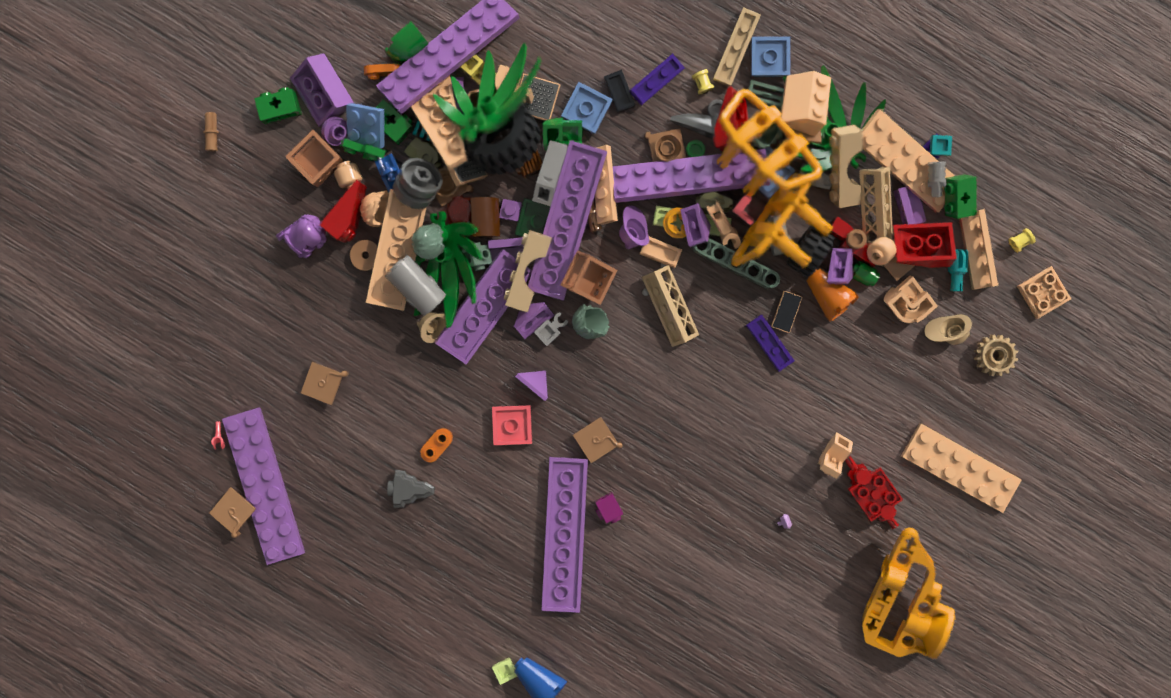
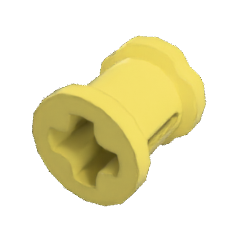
M707 69L691 76L692 79H695L699 89L698 94L714 89V86L709 81Z
M1027 228L1023 229L1022 233L1016 237L1008 239L1009 244L1017 253L1022 251L1021 249L1028 244L1036 242L1034 235Z

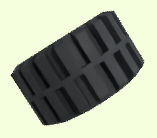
M810 226L796 245L807 256L811 257V261H807L809 264L802 268L795 260L788 257L787 265L804 277H809L816 271L830 251L834 237L830 234L823 236L817 229Z

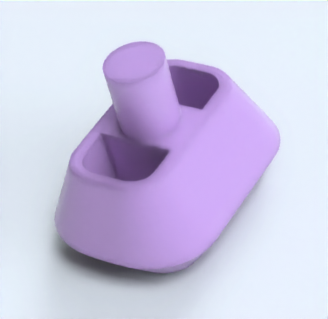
M784 514L780 518L781 521L778 522V525H783L784 528L790 529L792 526L791 520L787 514Z

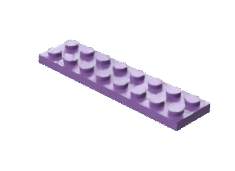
M505 0L480 1L429 42L417 55L408 59L378 83L376 87L402 114L519 19V14Z
M570 140L543 235L552 237L546 257L536 258L528 287L533 292L564 300L567 288L560 284L577 250H579L607 151Z
M765 149L754 150L763 161L767 159ZM739 153L732 159L727 168L719 167L722 161L719 165L717 164V159L722 154L675 159L669 162L656 161L613 166L614 199L616 203L741 189L749 183L758 167L745 153ZM768 179L762 186L770 185V180Z
M261 408L223 418L222 421L246 499L256 508L252 513V518L266 564L269 565L304 554L305 550Z
M549 457L542 611L580 613L588 459Z

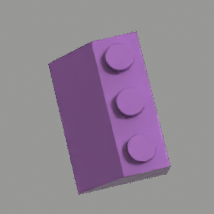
M324 53L307 57L290 77L319 127L328 118L338 117L345 113L346 105L354 103Z

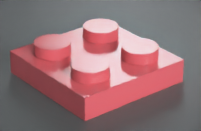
M531 405L492 407L493 445L532 444Z

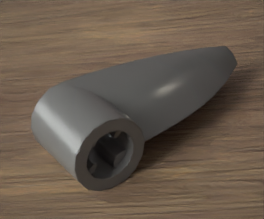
M694 113L672 116L670 122L713 139L718 116Z

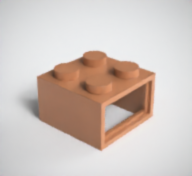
M314 130L285 156L317 188L337 169L336 166L344 162L339 154Z
M577 250L560 285L601 305L617 270Z

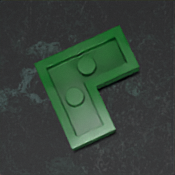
M342 139L340 147L345 148L344 152L355 155L356 152L363 154L362 158L369 161H377V159L384 158L385 150L368 144L362 145L348 139Z

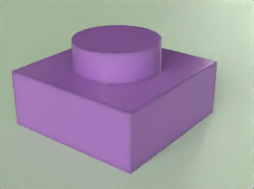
M503 199L500 219L518 222L522 203Z

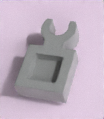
M557 313L554 316L552 323L547 319L534 331L546 346L561 334L558 328L564 327L568 323L567 320L564 323L558 322V317L561 316V313Z

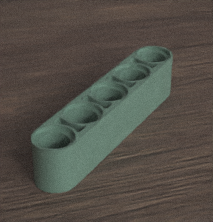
M709 238L705 242V250L701 251L696 245L692 246L696 254L766 289L774 288L780 282V276L777 272L753 260L740 265L738 268L733 267L731 259L735 251ZM715 249H720L723 252L722 259L715 258ZM750 266H754L757 269V275L754 277L748 273ZM767 275L774 277L773 285L766 283L765 278Z

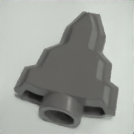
M395 469L394 480L388 481L387 494L388 496H393L394 508H402L405 504L414 503L417 498H426L435 494V487L427 482L418 481L415 476L407 475L404 470Z

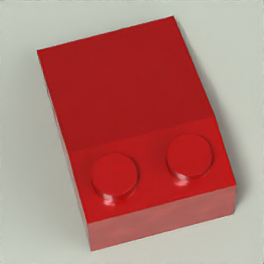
M732 86L727 89L714 128L715 136L713 137L715 147L722 152L727 147L730 137L720 123V116L737 93ZM742 98L728 119L736 132L749 121L745 98Z
M356 179L319 225L337 240L344 243L350 242L355 237V231L358 229L361 216L360 205L365 197L367 187Z
M952 222L893 225L897 263L936 268L951 267L955 262L956 251Z

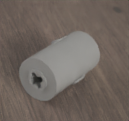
M409 255L400 259L385 275L404 295L405 300L423 316L433 310L446 296L435 280L428 276Z

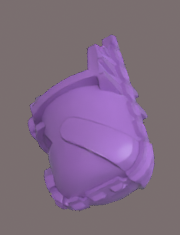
M303 215L298 221H295L276 235L279 241L284 238L288 246L300 258L309 257L316 247L318 249L321 248L327 240L325 229L319 225L321 221L313 215Z

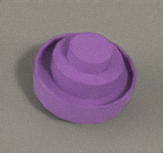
M333 116L328 118L323 123L321 129L323 139L331 145L339 146L342 139H347V122L340 117Z

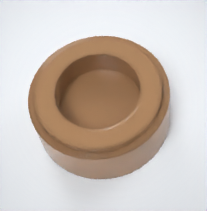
M859 229L850 231L846 236V243L852 249L862 248L867 241L866 234Z

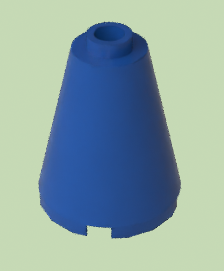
M528 657L525 659L521 658L514 665L516 668L514 673L531 698H555L567 683L564 678Z

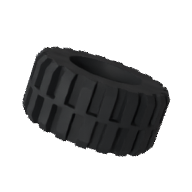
M521 103L512 115L496 130L487 133L478 132L472 142H469L466 138L463 141L464 148L477 166L484 172L489 174L498 173V175L506 174V172L512 173L516 168H522L526 161L531 160L532 154L536 153L537 144L540 142V128L527 107ZM512 128L511 132L505 139L498 143L491 144L493 138L498 133L505 129Z

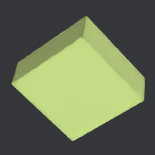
M510 657L492 666L500 685L517 677L514 673L516 669Z

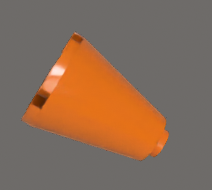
M816 269L806 282L827 320L831 322V320L833 321L843 314L850 306V303L853 305L858 300L859 295L844 284H828L829 274L822 269Z

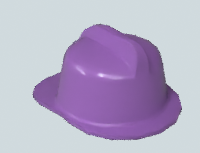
M630 205L625 207L623 211V225L619 230V236L627 249L638 245L646 246L649 243L646 218L637 207Z

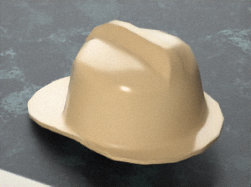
M428 313L417 322L423 341L426 343L435 342L446 327L445 313Z
M963 314L939 317L930 321L925 326L924 332L926 337L934 342L946 341L949 344L958 345L970 337L969 331L972 322L968 316Z

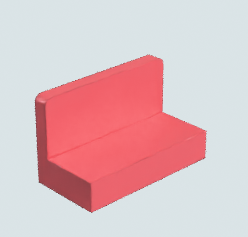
M745 194L734 207L733 212L752 225L754 218L744 211L752 197H748Z

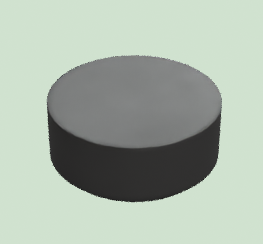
M713 100L708 106V115L719 116L723 101Z

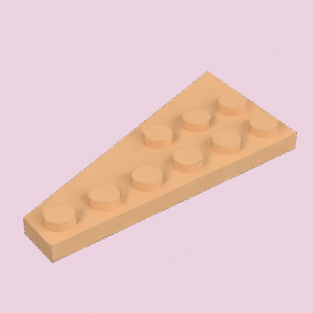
M449 75L413 104L411 109L447 167L451 170L467 161L464 143L459 136L461 128L443 113L433 97V94H436L457 109Z

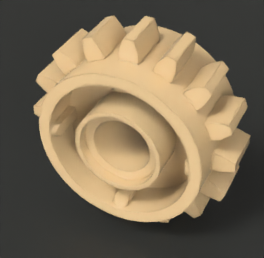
M990 335L989 338H982L983 343H977L979 347L977 350H974L976 353L974 360L978 361L976 366L982 367L983 373L989 371V376H994L995 373L997 376H1002V372L1010 373L1009 368H1015L1014 362L1018 361L1016 358L1018 351L1014 349L1015 343H1010V338L1003 339V335H998L997 337ZM995 350L999 353V358L997 360H994L993 353Z

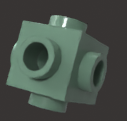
M480 242L474 243L482 255V260L476 259L462 249L474 271L484 270L486 265L492 263L488 245H480Z

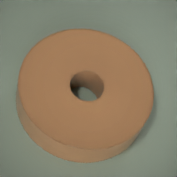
M361 240L355 243L350 251L352 264L363 271L373 270L378 245L369 240ZM365 252L369 253V257L367 259L363 258V254Z

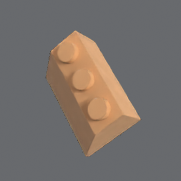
M815 71L788 75L785 80L781 113L783 114L780 118L790 128L815 137L826 125L831 77Z

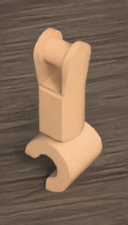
M716 201V204L711 207L707 206L708 212L720 232L723 246L731 239L734 248H738L741 243L738 232L730 225L719 202Z

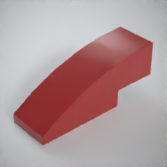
M837 216L830 224L833 228L832 230L828 229L830 231L829 234L842 241L838 248H850L846 243V236L854 229ZM867 244L862 248L852 249L855 259L875 267L876 264H873L867 256Z

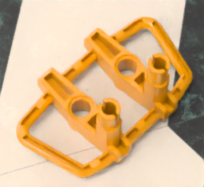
M739 90L720 116V123L729 135L730 140L727 142L728 145L722 155L717 159L718 165L722 161L719 167L727 168L732 159L741 150L756 164L758 168L755 174L743 188L744 193L749 190L746 194L748 197H752L768 179L783 190H790L819 179L822 175V168L806 147L810 142L802 134L797 136L780 118L783 113H780L775 105L768 107L751 91ZM742 98H747L761 112L756 113L751 120L736 132L728 119ZM775 123L790 140L784 142L769 158L763 161L748 143L759 138ZM799 153L803 155L814 170L813 173L788 182L775 174L781 168L786 167Z
M793 173L791 176L788 177L786 182L805 175L800 173ZM811 182L801 185L797 192L780 188L773 194L761 215L743 237L741 245L732 257L731 264L737 267L759 257L770 244H773L786 256L791 257L802 268L809 264L807 261L810 262L811 257L801 251L785 235L786 232L782 229V226L791 213H795L807 224L817 229L823 236H827L830 233L828 229L832 230L833 226L829 225L820 217V214L807 204L808 200L804 197V194ZM769 215L779 216L775 224L765 222ZM749 245L758 246L755 250L744 254Z

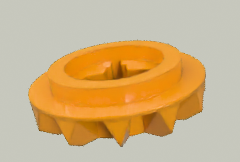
M673 208L664 217V229L672 238L681 239L686 237L684 224L681 225L680 231L676 225H670L676 222L677 215L680 221H683L680 211L683 208Z

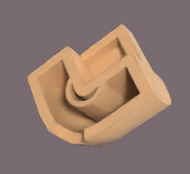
M908 276L896 288L891 287L884 296V302L894 315L906 323H918L938 307L928 292L921 288L913 276Z

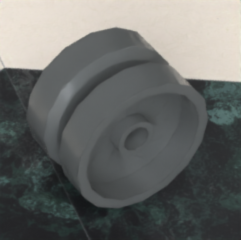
M409 159L404 162L393 183V192L401 203L410 208H426L432 203L443 183L442 175L432 163L424 159Z

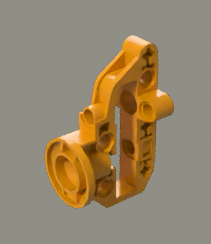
M913 528L904 529L896 540L890 555L887 554L881 566V575L862 616V628L867 644L897 657L918 652L931 659H936L943 651L950 636L955 611L953 608L939 603L942 597L940 595L942 585L934 582L936 574L934 562L920 543L918 532ZM911 537H913L914 540L911 539V540L909 541L908 547H907V539L909 540ZM902 553L907 555V557L904 559H899L897 557L899 554ZM916 562L928 568L925 573V580L921 588H918L908 608L907 620L902 621L893 641L878 636L898 592H901L912 563ZM921 603L928 604L925 608L919 607ZM906 636L912 637L911 640H904L903 638Z

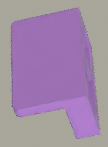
M907 187L893 191L903 225L926 222L921 199Z
M523 238L488 241L492 262L501 249L517 258L518 252H523L525 246L521 244Z

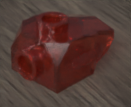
M463 195L453 197V201L447 204L448 218L451 224L457 222L472 224L471 198H464Z

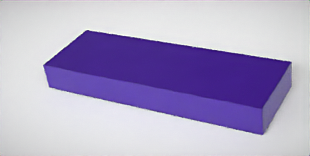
M671 54L630 89L629 92L642 106L685 68L674 54Z
M762 314L745 325L778 372L794 362V359Z

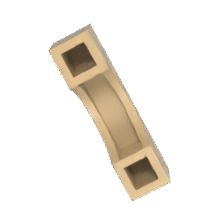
M855 125L834 128L830 137L832 155H830V163L832 165L830 182L832 184V191H830L829 196L831 202L838 208L861 204V186L853 179H849L847 175V167L850 160L862 150L863 131Z
M531 230L528 234L524 233L521 244L525 246L523 252H518L515 263H518L517 271H512L509 281L513 283L511 289H506L504 300H507L506 306L528 312L534 292L525 282V269L534 259L546 257L552 237Z

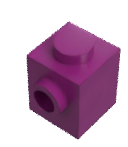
M613 492L595 500L598 507L596 512L600 520L604 519L606 523L611 522L613 524L621 519L623 511Z

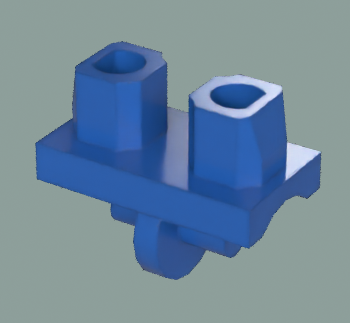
M392 153L374 161L388 192H390V189H393V183L400 172Z

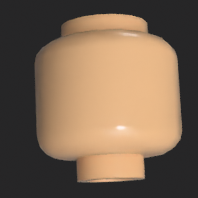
M351 161L338 164L336 166L337 169L334 171L337 183L342 189H349L356 179L360 182L363 179L357 164L351 163Z
M887 237L877 238L867 249L869 260L873 264L881 266L887 264L896 254L894 242Z

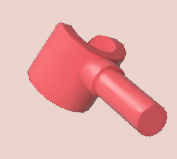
M219 421L216 422V434L211 441L215 450V446L219 442L221 443V448H225V443L221 437V422Z

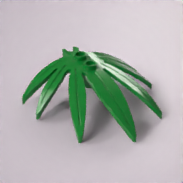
M525 42L522 44L519 53L494 97L495 66L491 52L487 51L477 108L473 107L470 98L456 78L451 76L455 97L465 115L438 95L433 94L443 113L454 124L463 128L459 132L462 141L467 138L469 142H472L478 132L487 133L499 128L530 92L528 87L538 71L541 63L540 57H538L528 76L515 91L526 61L527 46Z
M823 65L821 67V74L830 77L826 67ZM787 76L783 77L784 84ZM832 79L828 111L834 123L827 117L826 125L821 129L822 143H809L824 150L807 148L814 158L819 160L817 162L820 164L822 172L832 169L830 163V155H832L830 144L832 129L846 126L843 107ZM865 82L862 83L851 116L850 125H855L859 129L866 106ZM884 99V100L874 109V111H873V112L870 114V116L867 118V120H866V122L864 123L863 127L866 125V123L869 121V119L873 116V114L876 112V110L881 109V110L884 112L885 105H886V99ZM861 152L855 154L851 159L852 167L857 169L859 164L855 160L861 159L862 162H865L866 156ZM801 153L796 156L797 158L805 159ZM809 164L801 168L803 173L814 172Z
M445 211L438 212L439 219L437 218V213L430 214V219L435 225L438 224L443 231L442 238L444 239L442 244L445 249L436 258L429 260L425 273L431 276L437 283L441 264L442 289L446 294L443 299L446 328H450L455 318L459 299L458 267L471 303L476 304V286L473 272L459 245L478 260H482V255L478 247L470 239L462 236L474 235L478 232V228L467 222L446 225ZM416 255L415 263L420 266L425 259ZM415 308L414 316H419L421 313Z

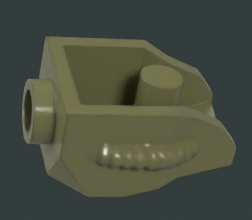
M417 137L404 151L410 157L409 159H424L432 163L438 170L442 166L440 162L443 159L436 147L429 142L420 141Z
M717 191L701 193L700 197L696 198V204L700 205L704 214L710 215L707 206L715 205L716 201L719 202L724 213L730 212L733 209V200L718 194Z

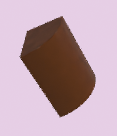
M471 198L472 224L478 228V232L472 235L473 237H500L499 198Z

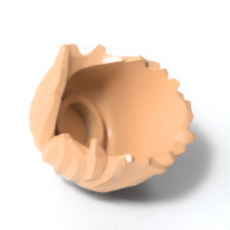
M387 190L370 193L361 201V217L369 226H382L389 196Z

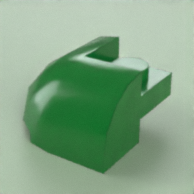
M410 21L391 38L393 43L384 50L394 63L402 65L408 59L417 55L429 43Z
M554 118L543 123V145L546 152L550 141L569 145L571 140L582 144V120Z

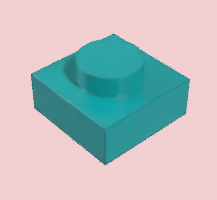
M932 135L930 154L932 156H951L952 136Z

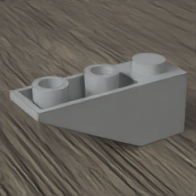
M554 141L549 142L536 182L533 201L551 206L568 145Z

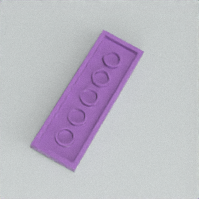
M504 249L500 250L475 285L476 304L471 303L468 295L456 311L452 326L450 328L445 327L435 340V344L466 365L508 308L504 295L506 289H511L513 282L509 280L512 271H517L518 263H515V257ZM526 267L524 273L525 282H527L532 273V270Z

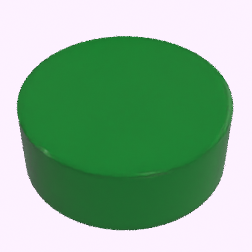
M693 140L688 143L686 154L689 158L703 156L705 154V146L701 141Z

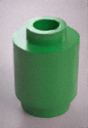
M862 261L855 262L853 264V279L866 286L870 285L873 287L878 281L880 273L877 272V269Z

